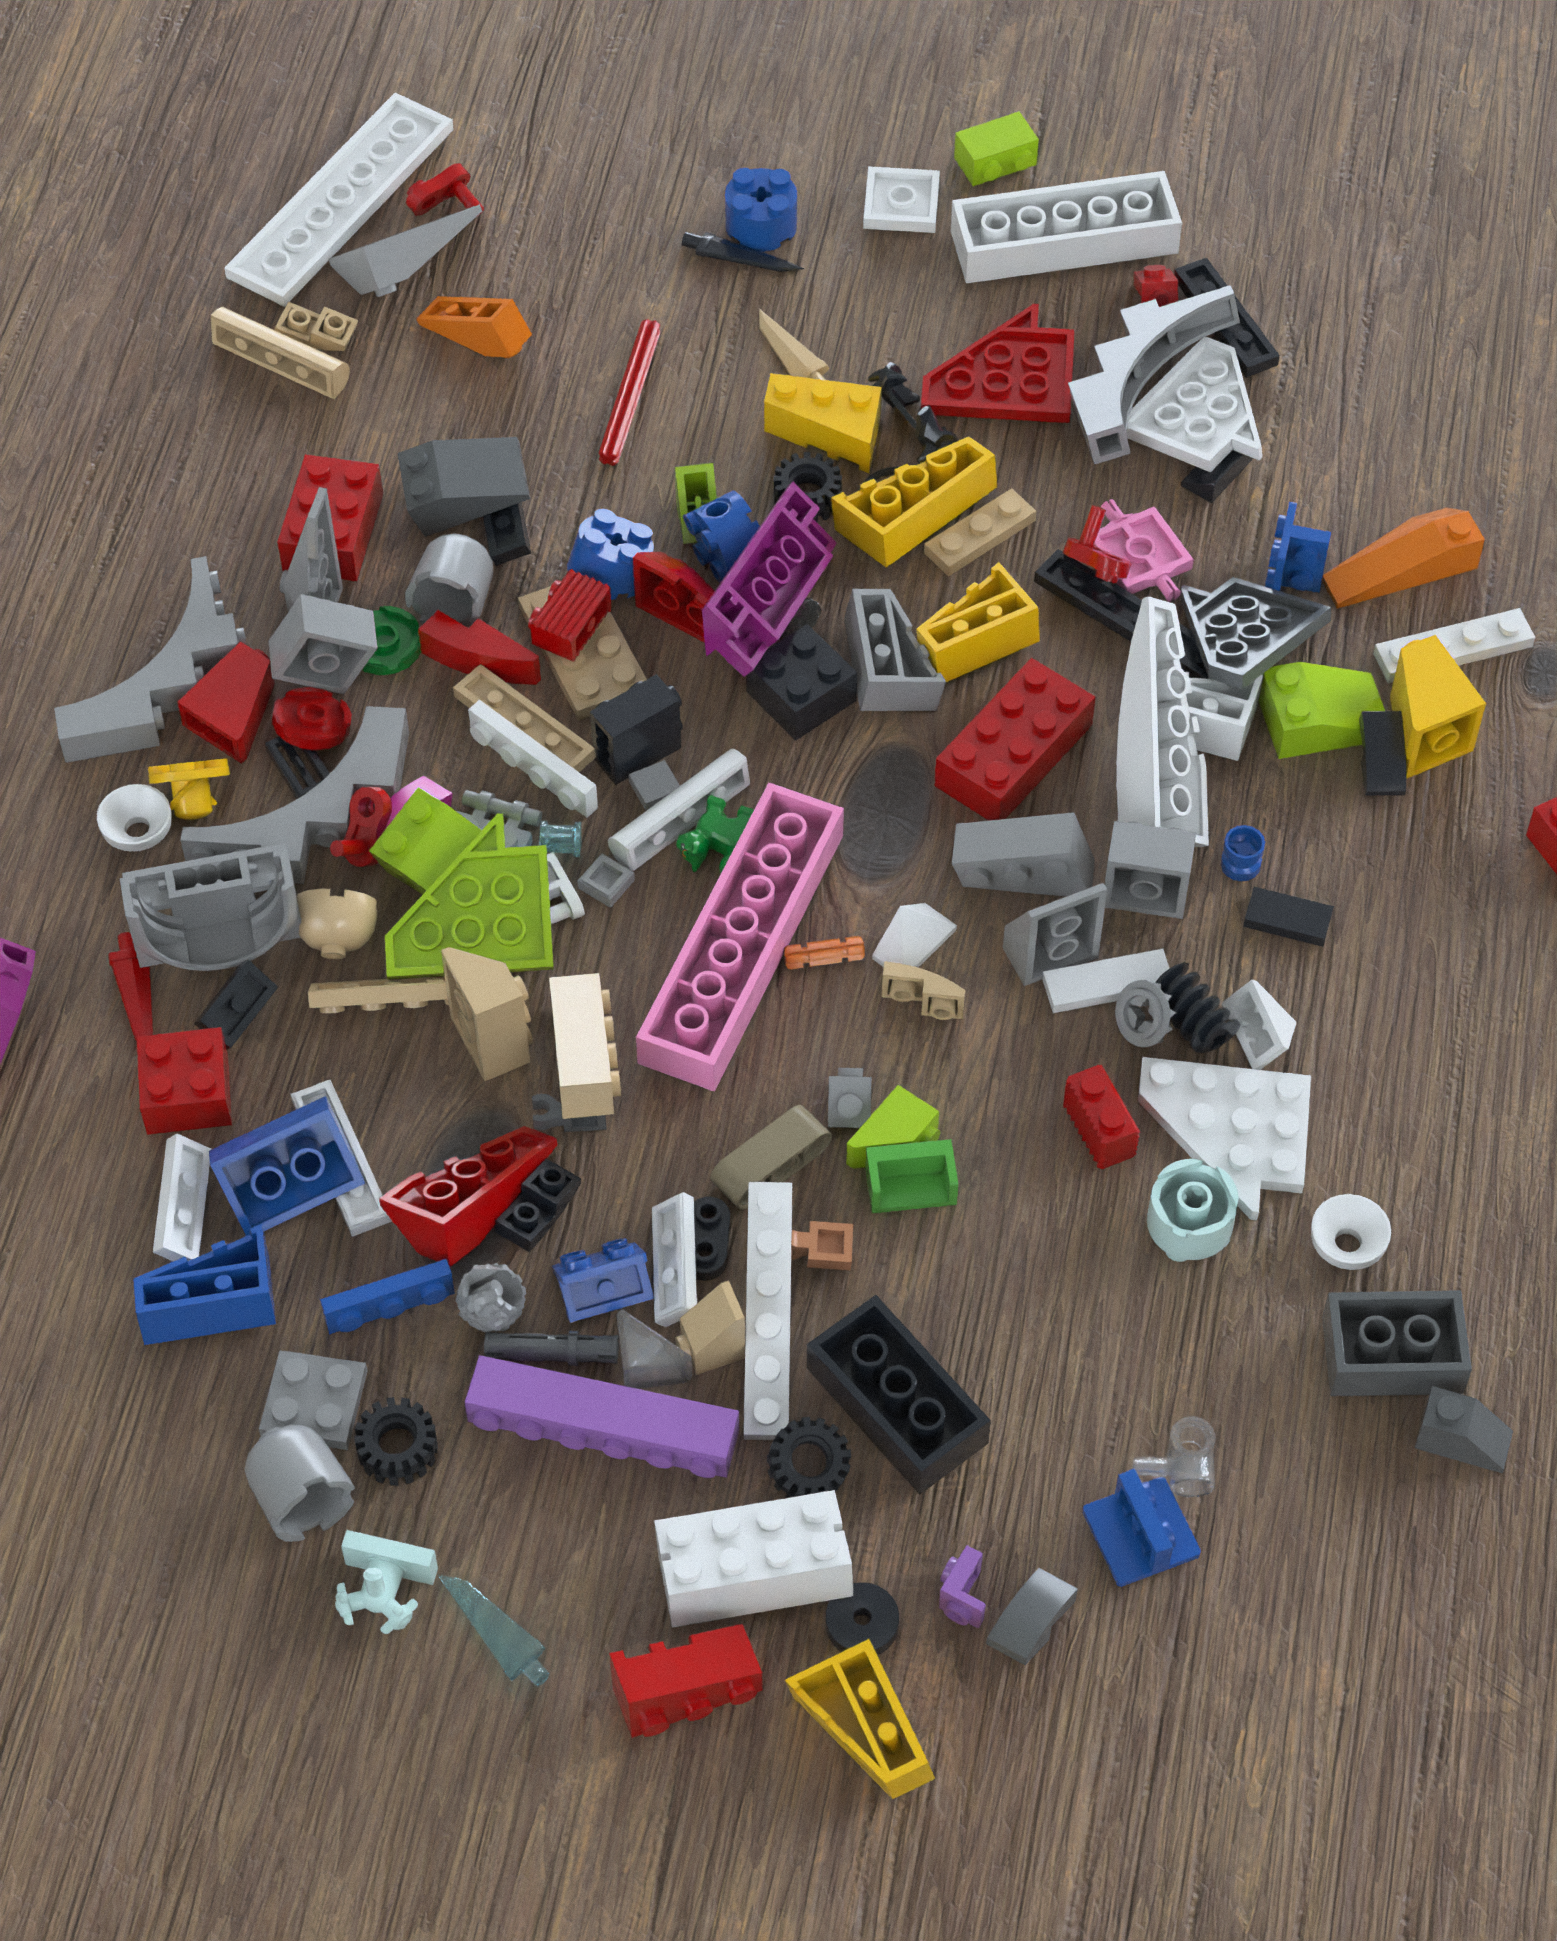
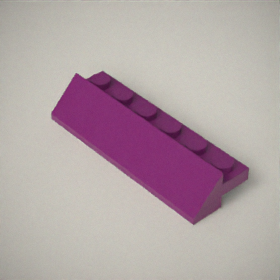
M794 482L787 486L702 609L706 657L714 650H717L743 677L754 670L768 647L780 638L832 559L833 555L831 552L837 544L813 519L820 508Z

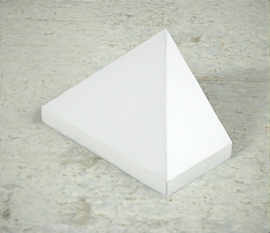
M926 903L900 906L875 949L872 959L883 967L884 961L919 967L957 930V925Z
M1250 980L1222 1002L1223 1007H1227L1230 1011L1229 1020L1237 1019L1241 1024L1236 1035L1252 1069L1261 1070L1289 1049L1296 1021L1257 981Z

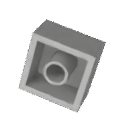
M300 594L268 641L272 678L345 694L377 649L373 611Z
M1114 821L1105 878V886L1107 888L1105 908L1183 919L1196 833L1183 831L1179 828H1160L1142 825L1138 822Z

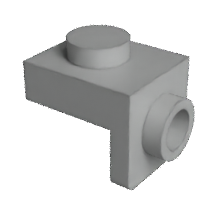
M838 1068V1076H829L828 1127L860 1128L871 1116L872 1077H863V1068Z

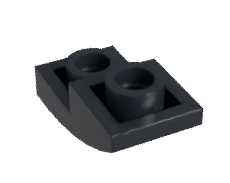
M1362 711L1359 724L1364 753L1361 759V769L1365 796L1405 795L1406 752L1402 712Z
M546 1158L522 1183L520 1196L497 1218L494 1232L530 1252L564 1211L581 1185V1178Z

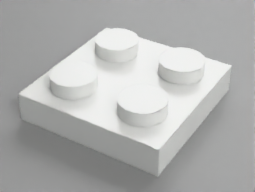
M868 166L863 229L935 233L940 171Z

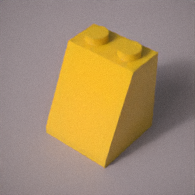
M1436 635L1423 640L1417 639L1409 642L1400 650L1390 694L1392 711L1402 712L1406 752V779L1474 751L1486 702Z

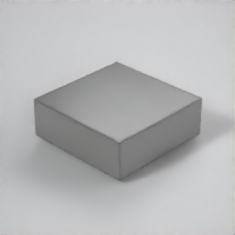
M665 760L629 774V783L646 811L680 786Z
M601 853L577 880L578 889L611 908L635 881V874L633 871Z

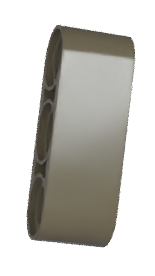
M803 1105L794 1106L723 1158L713 1169L710 1179L739 1210L747 1209L749 1182L786 1181L827 1148L831 1142L832 1134Z

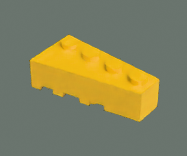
M968 436L926 455V461L910 466L905 464L894 469L895 475L878 483L871 479L860 484V491L846 496L844 492L831 497L834 528L838 533L887 568L997 488L995 454Z

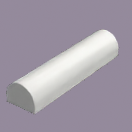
M729 749L608 839V845L615 859L629 870H636L675 841L680 834H684L698 823L701 816L706 812V803L710 795L727 802L749 786L750 779L746 757L735 749Z

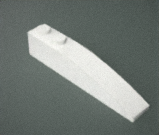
M1145 597L1142 599L1131 641L1118 722L1116 761L1118 821L1126 823L1138 822L1146 826L1179 828L1183 831L1196 833L1194 847L1209 846L1206 763L1204 754H1197L1194 733L1200 731L1197 716L1190 717L1186 694L1192 693L1190 678L1186 677L1181 669L1179 660L1185 656L1176 605L1156 598Z

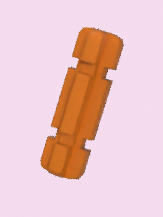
M861 936L845 937V942H840V939L837 938L806 943L807 947L802 948L801 944L784 947V961L787 969L804 968V963H809V967L841 963L842 958H847L848 962L862 960L865 956V947Z

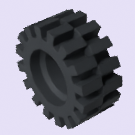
M804 452V458L799 459L796 453L791 455V462L785 458L781 461V467L777 466L775 469V476H773L774 504H776L790 483L794 482L796 485L811 483L821 487L818 491L805 493L820 508L813 519L818 523V516H821L824 521L830 518V512L833 513L831 497L842 493V475H840L838 465L834 467L832 459L828 458L823 462V454L819 453L816 454L815 458H810V452Z
M394 1397L386 1398L387 1407L382 1408L379 1401L372 1404L373 1413L370 1414L365 1410L361 1414L362 1423L357 1422L354 1440L360 1465H363L365 1473L369 1477L374 1473L375 1479L379 1483L383 1484L387 1477L391 1486H398V1478L405 1477L406 1484L414 1482L412 1474L417 1473L420 1478L427 1473L425 1465L427 1464L432 1467L435 1462L434 1453H438L435 1425L429 1412L424 1413L423 1406L418 1402L411 1407L410 1399L402 1397L400 1405L395 1404ZM393 1429H405L414 1437L411 1447L398 1454L384 1452L379 1446L380 1438L383 1434Z
M802 1417L798 1422L795 1420L789 1422L784 1429L778 1432L767 1455V1463H769L768 1474L770 1479L774 1478L776 1482L774 1487L778 1491L782 1489L787 1493L786 1498L832 1490L836 1492L842 1485L850 1470L851 1449L847 1450L846 1444L848 1441L845 1435L840 1436L837 1433L839 1429L837 1426L832 1424L830 1427L824 1424L825 1419L819 1417L816 1421L810 1420V1417ZM813 1444L823 1451L826 1458V1466L822 1473L814 1477H806L795 1470L792 1464V1453L798 1446Z

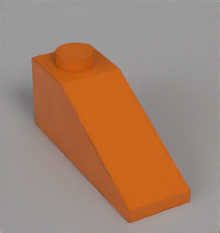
M437 296L416 319L419 325L487 357L511 358L521 351L522 345L532 335L513 299Z

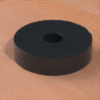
M866 1582L853 1583L852 1597L834 1599L828 1603L826 1609L827 1635L831 1643L841 1652L870 1639L876 1654L879 1655L893 1644L898 1634V1606L893 1597L878 1585ZM864 1615L871 1621L866 1625H859L854 1619L857 1616Z

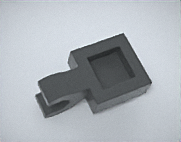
M548 1094L532 1096L533 1109H546L548 1111L544 1115H533L534 1129L547 1130L555 1126H564V1132L607 1130L606 1115L563 1119L561 1103L557 1102L552 1096Z

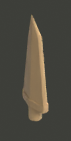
M759 308L760 331L790 376L826 380L823 375L829 370V366L824 360H820Z

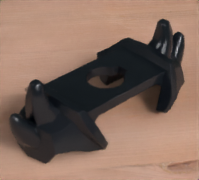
M890 362L883 369L873 372L868 377L869 382H875L872 386L882 387V398L892 408L897 407L915 429V436L924 447V450L917 458L919 464L926 461V455L959 441L955 433L947 431L945 426L939 427L937 418L930 406L923 407L917 413L916 421L908 413L905 406L919 402L920 396L903 385L907 378L902 375L899 366Z

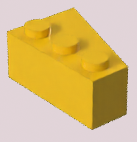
M770 373L764 399V431L805 448L808 445H812L827 451V457L838 461L842 457L859 464V470L870 473L881 418L882 387Z
M998 562L991 568L990 576L980 584L972 583L966 588V595L955 604L949 602L916 629L917 641L919 645L924 644L928 650V660L936 673L941 672L946 682L1039 642V607Z
M870 1639L785 1679L793 1698L892 1799L935 1779L929 1762Z

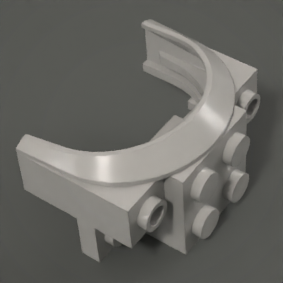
M286 843L122 873L123 878H120L125 916L140 968L165 963L178 968L197 971L226 969L238 966L246 960L251 961L265 954V952L280 941L301 938L299 935L301 917ZM267 890L260 898L255 899V892ZM171 908L173 916L160 913L158 910Z

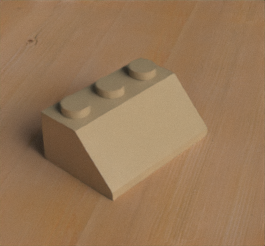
M451 947L442 949L441 954L450 1016L483 1080L488 1081L530 1063L529 1045H532L534 1042L526 1024L531 1022L528 1008L524 1002L529 997L519 975L513 977L504 962Z

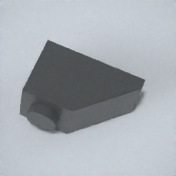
M1432 1386L1415 1448L1503 1473L1513 1430L1476 1398Z

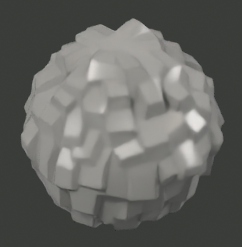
M497 1263L474 1265L470 1272L464 1274L457 1290L455 1302L460 1310L458 1315L464 1321H467L470 1326L482 1330V1332L508 1330L510 1325L514 1324L515 1320L521 1316L526 1300V1288L521 1284V1277L512 1270H509L507 1265H498Z

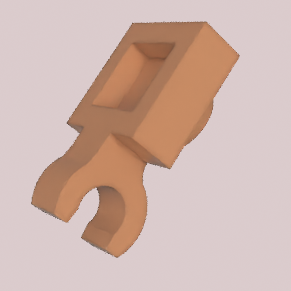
M810 1221L809 1232L792 1230L791 1260L808 1256L807 1268L851 1270L853 1224Z

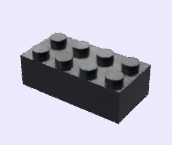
M874 1295L807 1344V1369L919 1495L989 1443L991 1420L877 1295Z

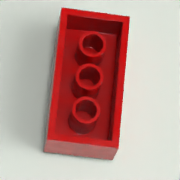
M1031 657L936 758L934 786L989 821L1006 819L1093 725L1096 696Z

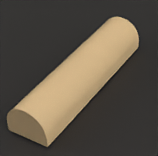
M220 307L211 314L213 344L332 399H335L345 388L350 373L347 363L225 307Z

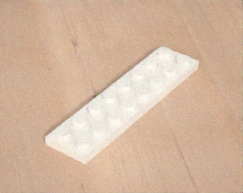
M394 93L224 268L226 278L285 307L329 261L328 259L336 254L453 131V120Z

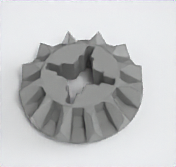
M1147 980L1134 981L1121 991L1117 999L1115 1016L1118 1028L1124 1038L1135 1046L1150 1047L1162 1043L1165 1034L1173 1030L1170 1026V1018L1175 1012L1170 1009L1168 1003L1171 996L1163 993L1161 984L1152 983ZM1149 1006L1148 1012L1154 1020L1144 1021L1145 1014L1141 1011L1140 1007Z

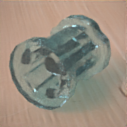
M541 820L539 846L546 845L547 854L552 852L572 853L574 857L581 858L582 822H575L574 825H549L548 821Z

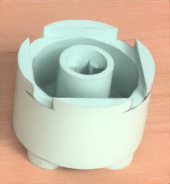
M1197 1159L1176 1161L1161 1171L1151 1190L1147 1213V1227L1153 1241L1166 1252L1170 1259L1177 1262L1205 1259L1215 1255L1228 1245L1238 1206V1191L1234 1181L1226 1171L1218 1166L1214 1169L1203 1165V1161Z

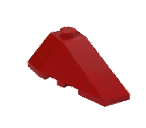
M637 552L633 557L636 607L705 643L702 609L715 591L693 568L689 567L681 559H674L663 552Z
M523 1126L480 1146V1153L470 1158L459 1160L455 1156L443 1161L444 1169L425 1177L420 1171L407 1177L379 1198L380 1206L418 1254L437 1262L447 1259L448 1265L451 1267L482 1242L495 1225L497 1218L519 1195L522 1183L558 1145L557 1138Z

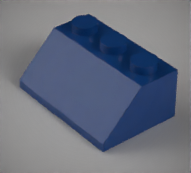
M326 1096L209 1151L210 1166L246 1236L250 1235L249 1229L262 1224L263 1231H266L365 1184L347 1138Z

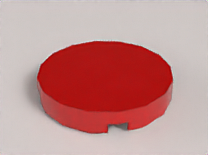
M313 687L295 688L287 691L285 697L278 698L274 702L272 725L276 734L285 742L296 747L310 750L330 749L341 744L349 735L352 713L345 701L341 699L339 702L332 698L333 693L325 689Z

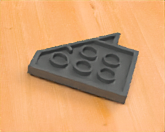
M1235 577L1229 579L1212 593L1187 585L1180 587L1181 603L1209 679L1225 683L1231 688L1244 689L1331 621V607L1272 590L1271 588Z

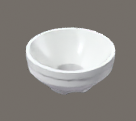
M131 784L112 791L104 798L97 811V822L102 836L111 846L129 852L141 851L157 845L164 839L171 826L172 812L169 801L158 789L148 785ZM135 823H144L149 826L148 832L140 837H131L126 833L127 829Z
M1353 1194L1338 1195L1323 1202L1316 1210L1311 1224L1312 1243L1317 1253L1331 1265L1348 1270L1363 1269L1379 1261L1387 1250L1391 1239L1390 1221L1380 1206L1370 1199ZM1342 1234L1353 1235L1360 1242V1248L1354 1252H1345L1338 1248L1335 1239Z

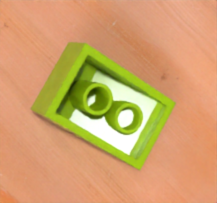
M1296 662L1272 666L1262 674L1263 680L1258 701L1278 759L1362 745L1359 724L1361 712L1385 711L1372 673Z
M418 787L369 852L387 873L419 893L424 894L482 830L450 806Z

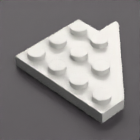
M1208 337L1202 338L1131 409L1127 426L1128 439L1208 472H1211L1232 450L1260 460L1262 458V447L1235 348Z
M1142 1057L1138 1102L1192 1159L1202 1160L1203 1165L1214 1169L1218 1166L1229 1174L1238 1191V1207L1250 1220H1257L1260 1189L1302 1194L1305 1178L1310 1075Z

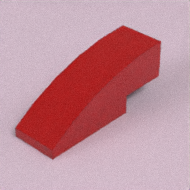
M437 610L418 629L421 653L442 665L469 674L481 664L504 682L511 684L537 685L541 681L539 656L479 618L467 628L442 611Z

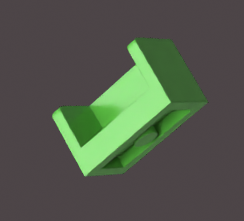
M951 1139L866 1148L865 1170L872 1213L957 1205L958 1177Z

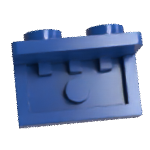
M1289 502L1287 516L1279 514L1275 538H1281V540H1274L1268 567L1276 568V570L1268 568L1265 587L1280 591L1281 586L1300 591L1319 593L1331 532L1293 525L1297 503Z
M622 1238L602 1244L603 1251L586 1255L585 1250H579L560 1256L561 1263L551 1267L553 1274L558 1280L568 1321L571 1323L654 1299L645 1262L648 1261L646 1252L635 1242L628 1244L627 1239Z
M1135 1469L1118 1474L1115 1494L1083 1506L1082 1513L1119 1587L1200 1557L1201 1549L1164 1477L1142 1483Z

